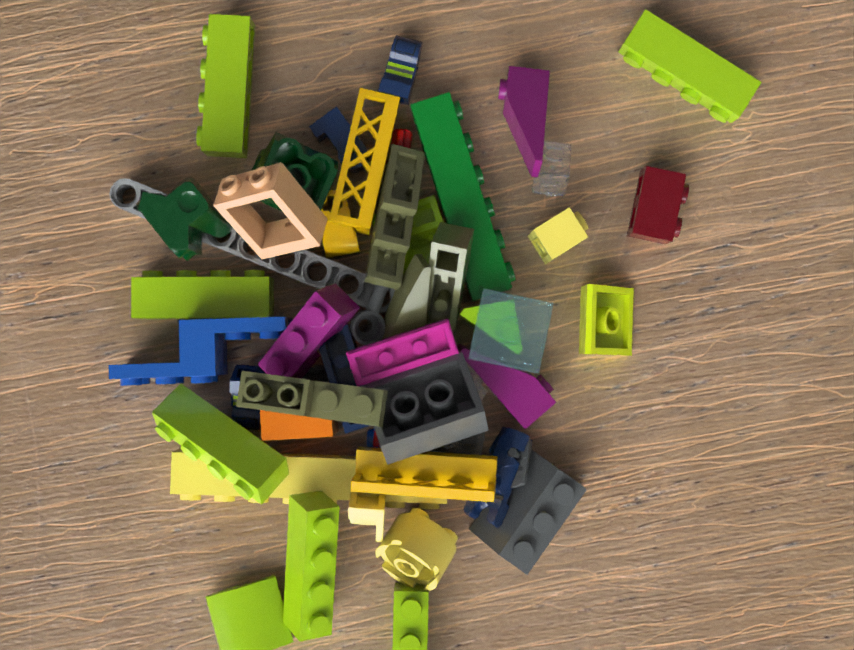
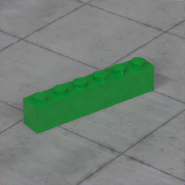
M450 92L410 104L411 114L423 151L425 152V158L446 223L474 229L470 261L465 281L471 301L474 302L511 290V282L516 281L514 270L510 261L504 263L500 251L505 249L504 239L500 229L494 230L490 217L495 216L494 208L490 197L483 198L480 185L485 184L479 164L473 166L469 154L474 152L469 132L463 133L459 123L460 120L464 119L459 101H452Z

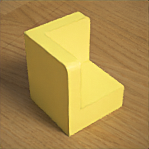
M350 493L348 508L350 523L376 525V542H383L386 494Z

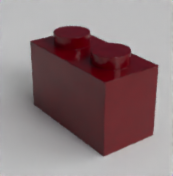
M645 166L640 171L627 237L665 245L673 242L674 237L678 238L682 227V218L678 217L680 204L684 205L686 203L689 193V185L685 184L687 174Z

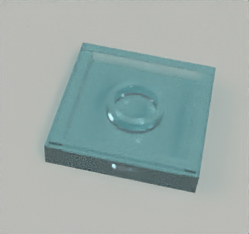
M483 288L468 359L539 374L554 303Z

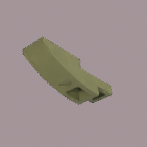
M242 371L236 407L383 427L388 391Z

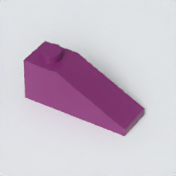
M509 66L507 79H500L498 99L504 100L503 115L531 177L538 178L543 161L550 70Z
M461 343L457 344L458 352H463L469 366L524 429L529 427L556 403L550 395L554 389L541 374L535 378L524 369Z

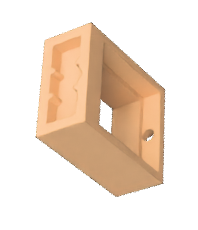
M282 162L223 178L213 204L261 259L321 246L327 218ZM272 198L288 218L266 223L249 203Z

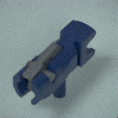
M509 427L501 428L489 448L490 456H498L494 502L467 500L464 506V513L477 519L481 511L489 507L487 521L496 528L501 527L509 509L507 502L512 489L526 484L533 440L529 439L530 436Z

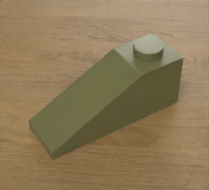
M440 222L431 243L429 259L431 273L425 325L447 318L453 336H455L470 261L474 229Z

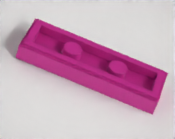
M447 318L346 351L356 386H361L459 353Z

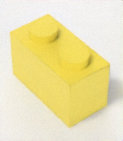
M569 207L535 228L527 237L546 265L588 238L585 232L588 230V225L578 211L573 213Z

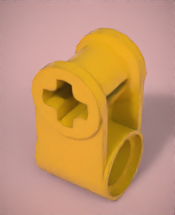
M329 190L321 209L327 218L322 238L327 259L360 252L355 227L329 222L330 211H324V207L329 205V199L334 198L336 190ZM345 199L341 202L343 207L339 208L338 214L351 217L349 205Z

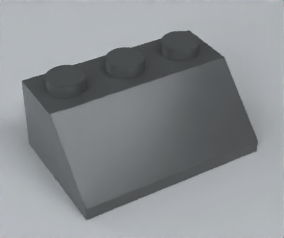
M463 352L361 386L388 391L383 427L374 426L387 465L489 430L485 410Z
M532 450L526 484L512 489L507 502L509 509L501 527L496 528L487 521L489 507H486L471 524L469 530L498 555L528 575L587 488Z

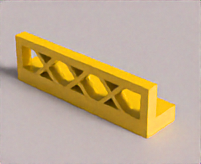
M360 88L329 222L355 227L356 233L369 235L400 97ZM365 99L385 103L382 115L369 121L362 110ZM360 118H361V119L363 120V122L365 123V125H363L362 127L358 128L359 122H360ZM378 123H380L379 130H378V134H377V132H376V130L374 129L373 126H375V125H377ZM369 130L376 141L375 147L362 154L355 144V139L358 135ZM354 151L357 158L351 161L352 152ZM372 156L371 165L369 166L365 159ZM361 162L368 173V178L363 183L354 187L347 177L348 169ZM346 183L350 190L343 194L344 186ZM365 188L362 199L358 192ZM354 195L361 206L358 219L338 214L340 203Z
M358 447L356 450V470L351 480L350 492L494 502L498 456L427 451L387 465L381 448Z

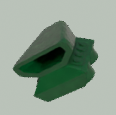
M275 132L267 147L260 150L252 170L282 162L321 210L337 174L338 161L332 159L327 154L320 153L299 143L293 138H288ZM272 198L260 200V202L282 211Z
M193 177L184 178L167 196L143 192L141 200L136 203L139 211L169 249L177 257H183L186 261L195 255H202L201 232L222 238L232 230V226L213 206L214 202Z

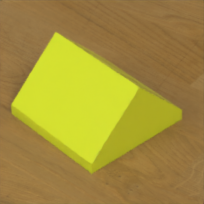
M597 284L581 286L579 354L632 356L634 288Z

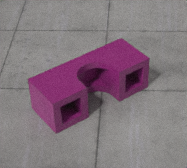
M336 283L316 290L258 363V366L266 374L302 379L321 356L317 350L331 336L339 333L360 307Z

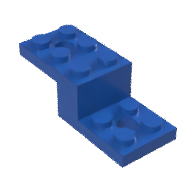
M254 317L179 320L180 362L109 365V379H120V386L150 384V378H155L156 384L184 383V377H191V383L218 382V375L228 374L227 340H251V333H260V339H278L293 318Z

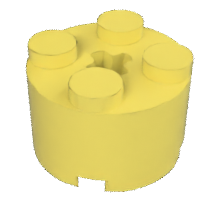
M412 508L409 513H402L396 517L384 536L383 542L376 549L375 554L377 558L380 555L382 556L384 562L381 566L394 579L414 588L416 583L425 585L423 590L430 591L436 588L456 553L458 536L452 530L442 528L430 520L429 515L419 508Z

